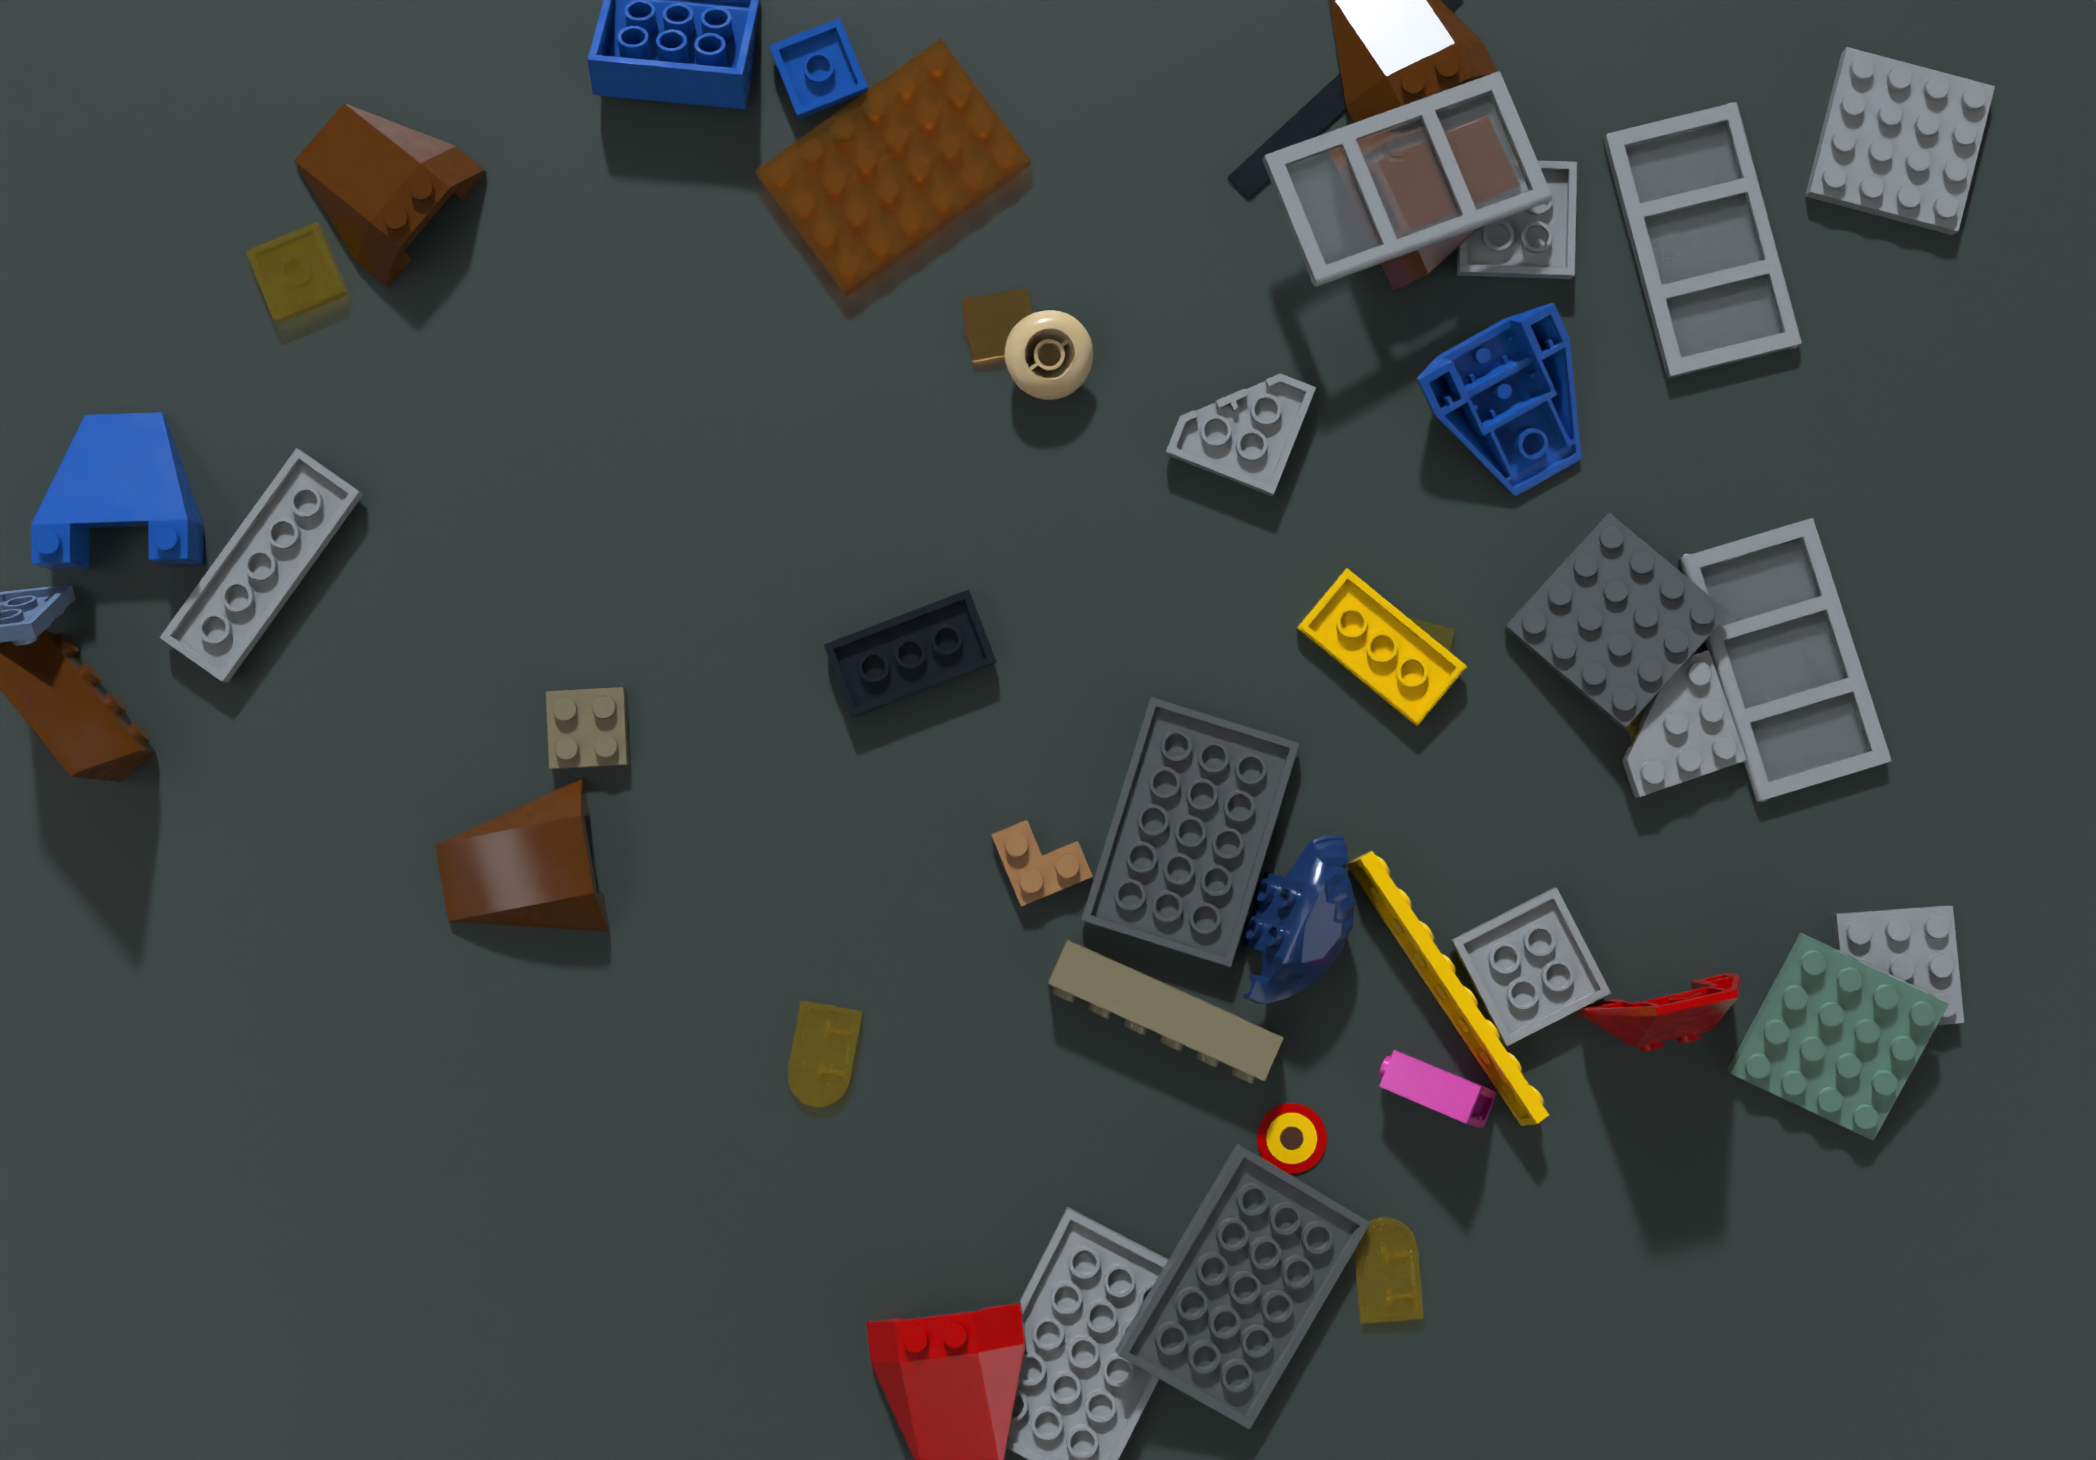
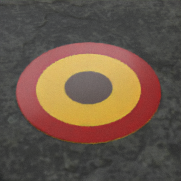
M1285 1103L1274 1107L1263 1117L1257 1130V1146L1262 1158L1288 1174L1301 1173L1316 1165L1323 1156L1327 1144L1326 1128L1321 1118L1309 1107L1298 1103Z

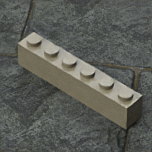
M1068 939L1048 980V984L1054 986L1052 994L1072 1003L1076 997L1090 1002L1088 1010L1107 1019L1110 1018L1111 1013L1119 1015L1126 1019L1123 1026L1145 1035L1147 1029H1150L1162 1035L1159 1042L1178 1051L1182 1050L1183 1045L1198 1051L1196 1059L1217 1068L1219 1061L1234 1067L1232 1075L1253 1084L1255 1077L1263 1081L1266 1080L1284 1039L1279 1034Z

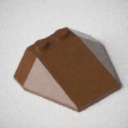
M1329 0L1344 105L1352 123L1498 72L1482 40L1441 0Z
M345 103L294 160L355 261L387 288L412 260L404 250L449 197L454 194L462 201L486 173L481 166L452 144Z

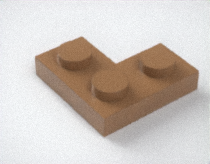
M1027 820L991 834L1020 906L1093 877L1078 841L1042 855Z

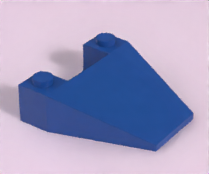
M156 412L85 415L31 523V564L50 570L89 569V528L148 526L149 560L165 566L205 565L204 524L165 414Z

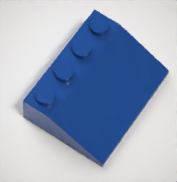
M603 0L587 59L593 95L745 110L752 79L760 0Z

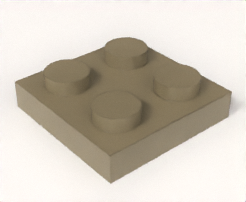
M626 688L546 691L549 769L630 765Z

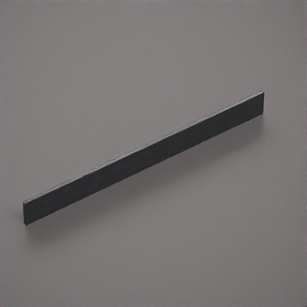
M1463 0L1441 1L1453 11ZM1340 73L1228 176L1248 199L1270 180L1262 161L1264 155L1316 137L1346 110Z

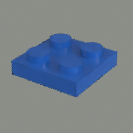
M840 18L769 45L798 120L869 93L867 83Z

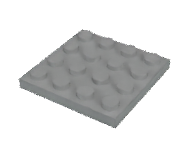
M1846 47L1841 53L1805 196L1953 236L1960 228L1995 86Z

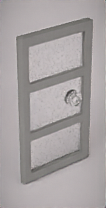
M1500 71L1266 154L1262 159L1311 282L1315 287L1552 201V194Z
M1737 102L1605 134L1603 142L1667 379L1790 348L1796 349L1802 345Z
M1813 518L1694 554H1684L1679 558L1683 574L1730 612L1709 635L1705 643L1710 652L1747 759L1744 761L1756 802H1766L1772 797L1892 761Z

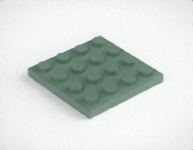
M1800 932L1727 1070L1730 1074L1874 1141L1949 1003L1938 996Z

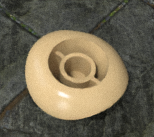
M1055 310L1035 312L1020 320L1011 330L1005 345L1006 367L1015 384L1027 394L1043 400L1060 399L1076 391L1086 380L1093 362L1092 341L1085 327L1073 316Z

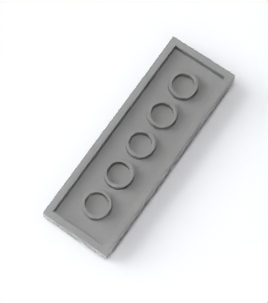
M296 448L159 638L220 681L228 683L364 494Z

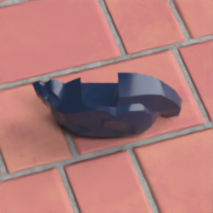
M1327 834L1311 840L1286 877L1264 872L1262 881L1256 889V901L1251 917L1247 920L1244 927L1245 937L1242 945L1262 951V975L1250 974L1251 989L1247 994H1244L1243 998L1257 1004H1267L1287 999L1310 987L1328 971L1345 946L1344 939L1354 926L1356 903L1352 891V883L1344 869L1349 861L1343 835Z

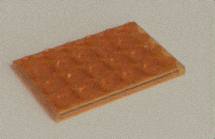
M939 39L755 170V173L846 297L1031 165V159L943 40Z

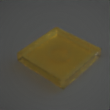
M318 222L246 250L272 317L278 324L349 295L322 226Z

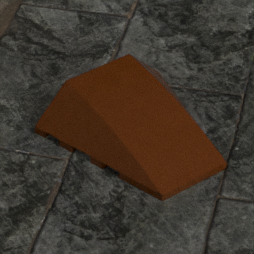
M583 778L435 845L449 922L610 931L604 894L597 893L584 819L585 817H590Z

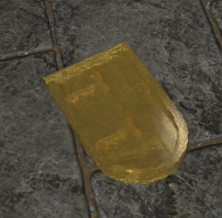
M801 1000L791 1057L788 1063V1083L792 1093L802 1103L812 1107H826L837 1102L845 1094L853 1075L852 1068L863 1011Z
M1381 1217L1371 1220L1370 1225L1354 1250L1360 1323L1424 1319L1419 1250L1415 1235L1406 1224L1395 1218Z

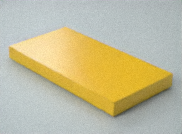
M1348 568L1344 570L1297 627L1300 632L1415 726L1421 723L1467 667Z

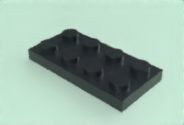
M969 589L824 644L851 718L997 663Z

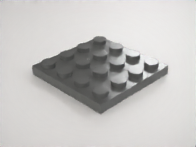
M1608 513L1508 622L1505 629L1624 730L1730 612L1611 513Z

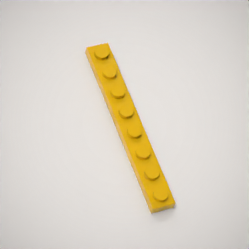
M1370 851L1347 864L1521 1126L1534 1125L1548 1117L1549 1114L1543 1106L1544 1100L1536 1088L1528 1084L1521 1073L1522 1067L1515 1056L1507 1052L1500 1042L1497 1028L1483 1017L1477 1008L1478 1002L1476 997L1468 988L1463 987L1455 975L1456 969L1454 964L1446 955L1441 954L1433 942L1434 936L1430 928L1418 920L1411 909L1412 904L1409 897L1403 890L1398 889L1390 878V870L1385 861L1376 856L1373 851Z

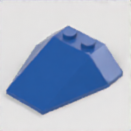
M1554 303L1500 320L1438 355L1417 377V382L1432 413L1513 496L1523 493L1582 459L1570 337Z

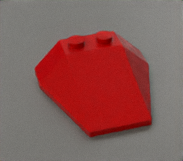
M1726 973L1691 981L1692 990L1636 1003L1611 999L1589 1004L1579 1009L1578 1013L1626 1045L1639 1047L1640 1052L1653 1051L1663 1048L1662 1041L1677 1038L1678 1043H1687L1702 1039L1700 1033L1713 1030L1737 1000L1742 982L1739 974Z
M1021 1303L982 1307L975 1311L911 1319L901 1317L866 1322L871 1364L914 1460H1005L1026 1346Z

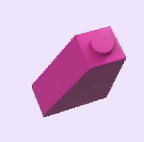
M1393 1050L1392 1055L1384 1059L1379 1071V1077L1382 1078L1379 1087L1465 1124L1483 1129L1498 1094L1494 1090L1396 1050Z

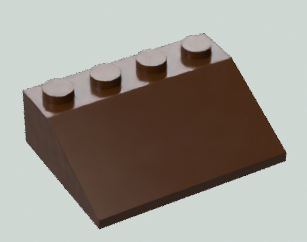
M44 630L37 637V640L30 644L15 646L12 645L11 641L0 642V690L71 777L120 782L156 753L148 743L151 737L147 731L138 723H132L124 714L127 710L124 703L115 694L107 693L100 684L103 679L99 672L90 664H84L76 655L78 647L67 635Z

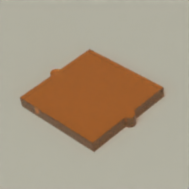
M1028 288L962 299L967 325L963 330L964 334L969 337L972 361L977 362L1005 357V345L1011 330L1020 320L1032 314Z

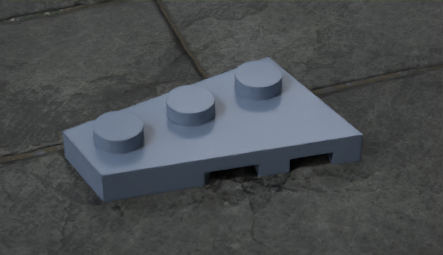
M72 584L0 592V642L11 641L12 645L15 646L35 642L37 637L45 629L49 628L51 623L59 615H62L64 610L76 599Z

